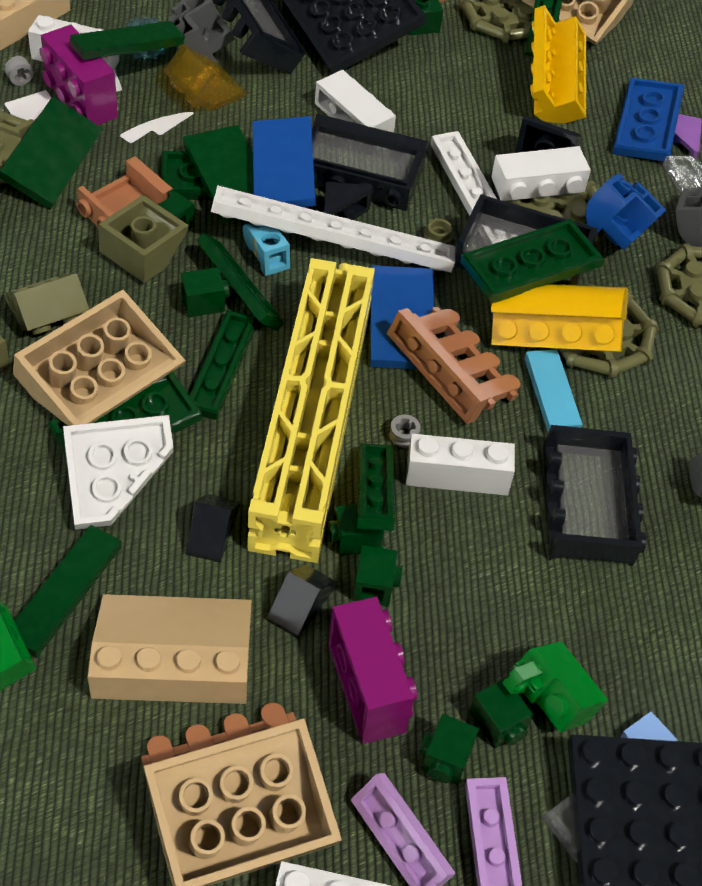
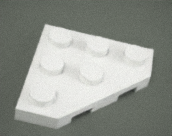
M169 415L63 426L75 530L86 529L90 525L94 527L112 525L173 453Z

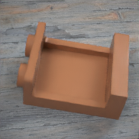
M134 156L126 160L127 175L93 193H90L84 186L78 187V201L76 205L80 214L85 218L88 217L96 224L99 230V223L140 196L145 195L158 204L168 198V191L173 188Z

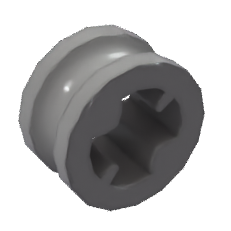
M22 56L12 57L5 64V73L13 84L22 86L33 78V68L26 58Z
M404 414L395 417L391 421L390 441L399 448H409L411 434H420L421 426L419 421L411 415ZM400 429H408L407 433L409 434H402Z

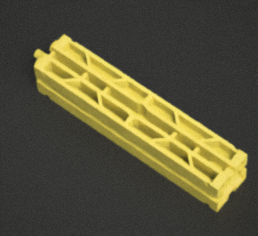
M314 258L310 260L253 490V499H251L248 511V528H250L248 533V551L276 556L278 550L289 552L290 559L318 563L370 313L374 268L341 263L337 269L336 262Z

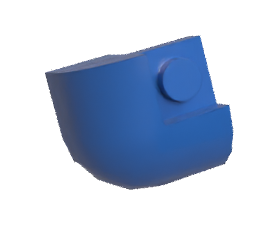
M620 173L606 181L593 194L587 204L586 220L588 226L598 228L596 235L604 229L608 239L614 245L620 246L624 250L647 230L666 209L638 181L632 185L623 180L624 177Z

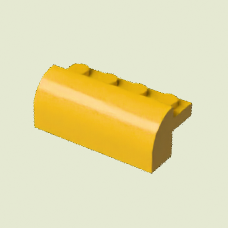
M545 5L535 8L534 21H532L534 41L531 43L534 59L533 63H531L533 84L530 85V91L534 99V114L545 122L562 124L586 118V32L576 16L555 23Z
M548 284L492 303L493 326L491 345L622 352L623 324L627 318L628 288Z

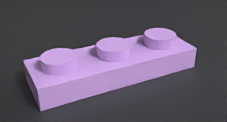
M385 773L376 774L351 799V802L409 886H443L456 874Z
M506 777L467 779L465 792L477 885L522 886Z

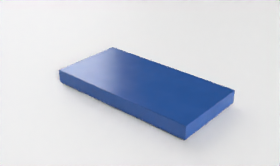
M630 78L613 154L669 162L684 85Z
M311 116L253 121L254 195L300 207L316 206Z
M371 265L375 272L370 305V367L417 369L387 335V332L398 310L408 308L413 314L416 313L418 317L430 314L432 308H434L433 269Z

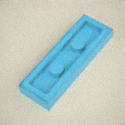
M558 350L526 352L525 362L547 432H549L551 425L582 428L583 424Z

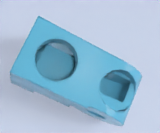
M250 223L243 226L246 245L259 260L260 269L265 276L290 269V244L278 229Z

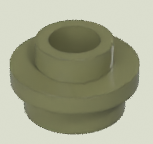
M433 219L424 229L425 239L448 245L453 241L454 231L452 226L444 219Z

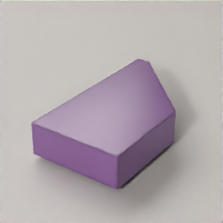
M679 114L674 142L677 145L682 144L690 152L689 156L697 159L702 119Z

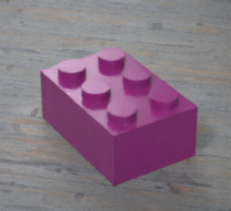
M72 24L42 34L40 56L45 67V71L42 73L43 79L49 88L52 87L59 100L96 125L118 118L115 72L102 57L83 60L69 44L70 35L80 34Z
M377 597L334 606L328 643L362 744L405 734L409 718L413 717V701L417 699L415 682L411 676L406 677L402 666L405 663L402 647L399 642L394 643L390 633L392 632L390 614L387 609H381Z

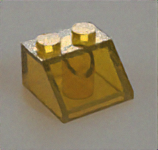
M185 44L181 45L164 69V72L172 79L169 83L179 92L185 93L187 95L185 100L197 109L202 106L213 111L244 98L247 94L217 62Z

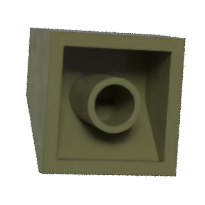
M142 195L98 224L99 252L145 283L168 266L188 232L189 225L145 195Z
M77 273L63 274L4 293L5 299L21 330H31L33 335L51 330L50 323L62 320L63 324H66L81 315V313L89 310Z

